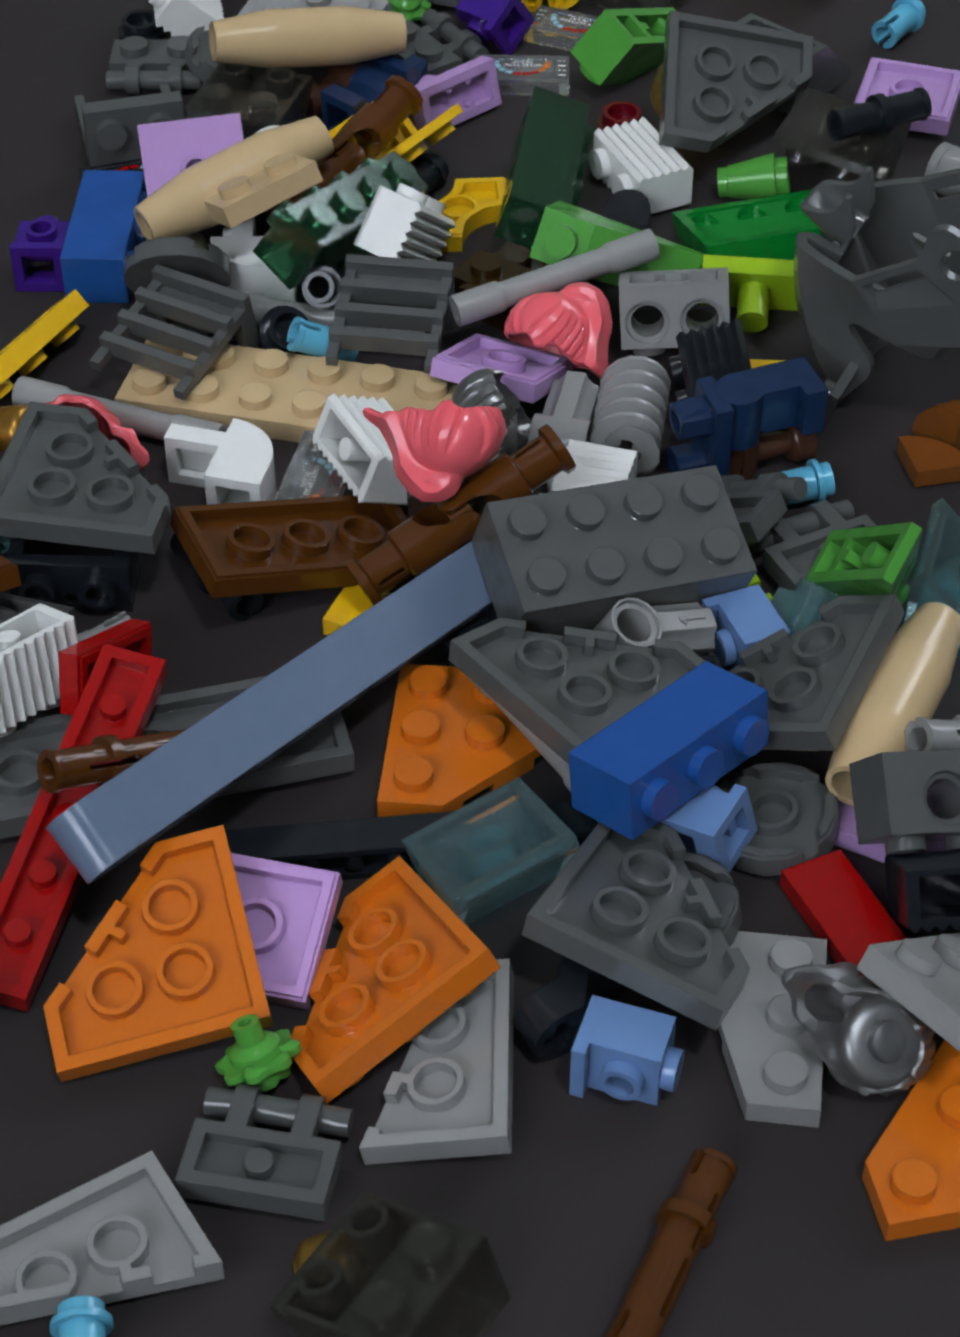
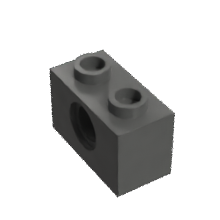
M960 750L881 752L849 764L858 845L885 844L886 855L927 851L928 841H945L946 851L960 850ZM927 792L934 800L935 815L928 806Z

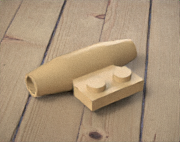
M326 6L266 9L211 21L209 24V49L213 62L268 69L350 65L403 53L407 45V27L402 13L361 7Z
M317 116L255 133L184 169L133 208V214L137 225L146 240L160 237H184L213 228L219 224L233 228L322 182L323 178L317 165L334 153L332 138L324 123Z
M940 602L924 603L894 634L838 747L832 752L825 783L829 792L833 793L839 801L854 806L850 763L881 752L906 751L904 731L910 721H916L915 718L917 717L932 719L950 685L960 645V615L950 606ZM794 750V751H812V750Z

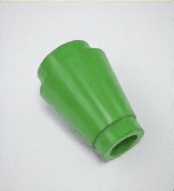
M775 152L727 165V167L717 168L719 198L729 197L731 199L749 200L791 193L788 156L776 157Z

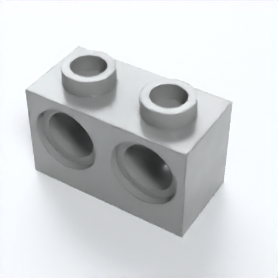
M728 267L620 272L621 350H633V354L638 356H656L663 354L665 348H678L676 336L679 332L687 334L690 329L698 332L702 326L709 329L712 324L720 326L723 321L730 324ZM699 303H707L717 311L715 316L707 322H696L687 315V312L692 306ZM650 305L659 309L662 317L656 323L646 325L639 323L634 318L633 313L641 306Z

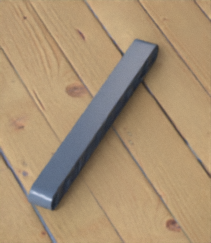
M470 541L104 783L49 823L46 827L47 831L85 882L90 885L430 650L439 641L447 638L479 616L480 612L492 607L493 603L472 542Z

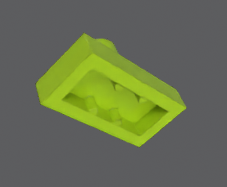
M703 254L702 268L728 267L730 307H737L736 319L741 321L744 332L757 333L763 331L768 326L769 309L798 311L794 284V260Z

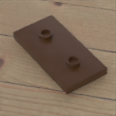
M345 495L173 507L170 525L211 598L356 586L358 584L344 562L350 558L358 561L388 540L387 533L408 518L399 505L358 503V496ZM411 575L402 582L411 581L416 577Z

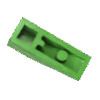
M673 7L605 9L570 52L581 64L580 71L592 83L599 86L624 84L663 64L665 22L670 10H676Z
M559 200L545 207L529 257L550 265L600 248L606 242L641 230ZM655 235L659 246V259L622 272L702 269L704 253ZM609 273L593 279L619 287V273Z
M913 522L833 530L828 535L803 584L830 601L838 596L896 594L901 605H903L910 589L907 582L917 562L922 528Z

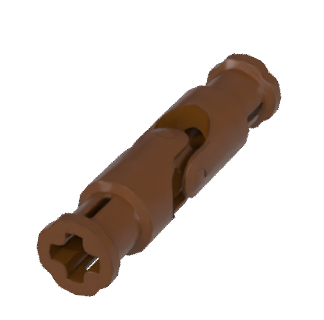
M393 75L385 81V90L372 103H365L332 138L334 153L317 165L323 181L265 211V219L271 228L279 235H295V242L299 241L304 234L303 228L317 213L327 211L348 187L351 180L357 177L394 140L398 134L397 128L409 115L414 116L422 110L423 98L418 89L401 76ZM353 135L357 144L351 143L348 139Z
M545 424L539 428V436L512 455L508 456L503 453L485 465L481 470L466 478L453 497L424 507L387 533L388 540L358 561L350 558L344 562L373 606L382 600L383 594L409 576L418 577L457 551L460 546L471 541L487 502L534 495V490L563 471L569 474L576 469V464L569 451L549 425ZM487 495L479 512L474 511L468 501L475 497Z

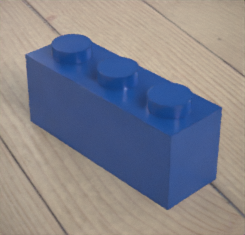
M84 170L60 256L65 296L76 289L86 302L129 303L132 290L126 286L123 277L124 258L126 254L134 255V247L147 241L140 231L133 214V208L147 198L143 171Z
M708 661L703 662L568 752L572 808L633 841L659 821L665 820L672 812L697 794L713 786L721 777L748 758L758 754L762 748L768 745V690Z

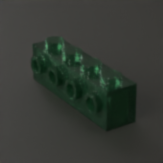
M538 86L534 87L519 126L494 232L495 237L525 246L531 250L547 205L561 200L577 206L584 184L581 179L589 158V154L586 152L594 133V127L587 125L591 105Z
M395 151L378 160L370 156L360 163L351 174L343 170L326 187L321 188L318 184L311 187L296 203H293L290 199L281 203L267 218L266 222L271 227L254 248L253 252L290 290L301 284L303 278L313 267L322 265L330 267L346 258L347 254H353L362 249L353 243L380 185L396 192L399 183H403L424 194L430 187L418 176L414 166L401 158Z

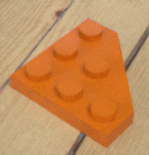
M408 664L399 672L377 797L378 817L462 811L464 810V801L489 787L493 792H496L534 769L535 759L541 756V754L494 701L485 697L457 667Z
M224 825L155 842L140 863L142 871L121 902L115 900L85 944L86 953L65 984L59 982L44 1004L43 1008L56 1073L61 1082L233 1037L231 1024L244 1015H257L262 1028L274 1026Z
M400 856L344 898L337 919L343 926L336 948L324 950L308 992L314 1001L306 1025L295 1026L292 1032V1039L298 1040L302 1047V1050L293 1059L319 1094L326 1097L327 1104L344 1090L357 1084L367 1072L404 1043L417 1037L423 1028L460 999L473 993L484 980L501 968L489 948Z
M945 1039L931 1059L933 1064L914 1085L865 1160L862 1180L885 1242L960 1228V1051Z

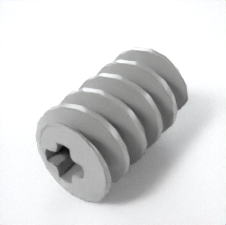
M627 356L617 359L606 368L600 380L595 417L592 422V432L590 433L589 443L638 451L637 478L644 477L653 472L660 460L671 380L667 371L657 361L646 356Z

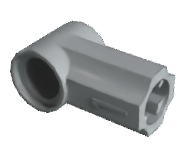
M567 371L560 379L553 380L542 414L534 413L528 443L539 436L538 429L545 424L553 429L565 447L568 446L569 439L589 442L600 386L592 383L586 373Z
M627 597L620 599L593 630L617 633L616 643L654 648L655 638L679 641L700 656L706 652L714 651L715 632L718 626L711 608H704L698 602L650 606L647 602L638 598Z

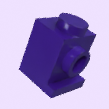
M460 0L456 6L458 18L467 23L465 29L471 30L479 36L484 44H488L492 40L499 50L508 57H511L535 21V18L521 0Z
M43 215L32 221H20L15 242H11L9 247L16 292H65L60 256L70 221H61L51 215ZM34 261H53L55 271H32Z

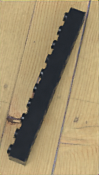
M572 802L230 829L225 830L231 853L339 872L342 880L371 878L398 856L416 874L569 861L597 826L598 822L572 808Z

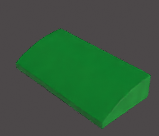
M812 189L672 212V222L681 245L708 255L794 260L795 240L798 233L814 232L821 236L820 228L800 209V205Z

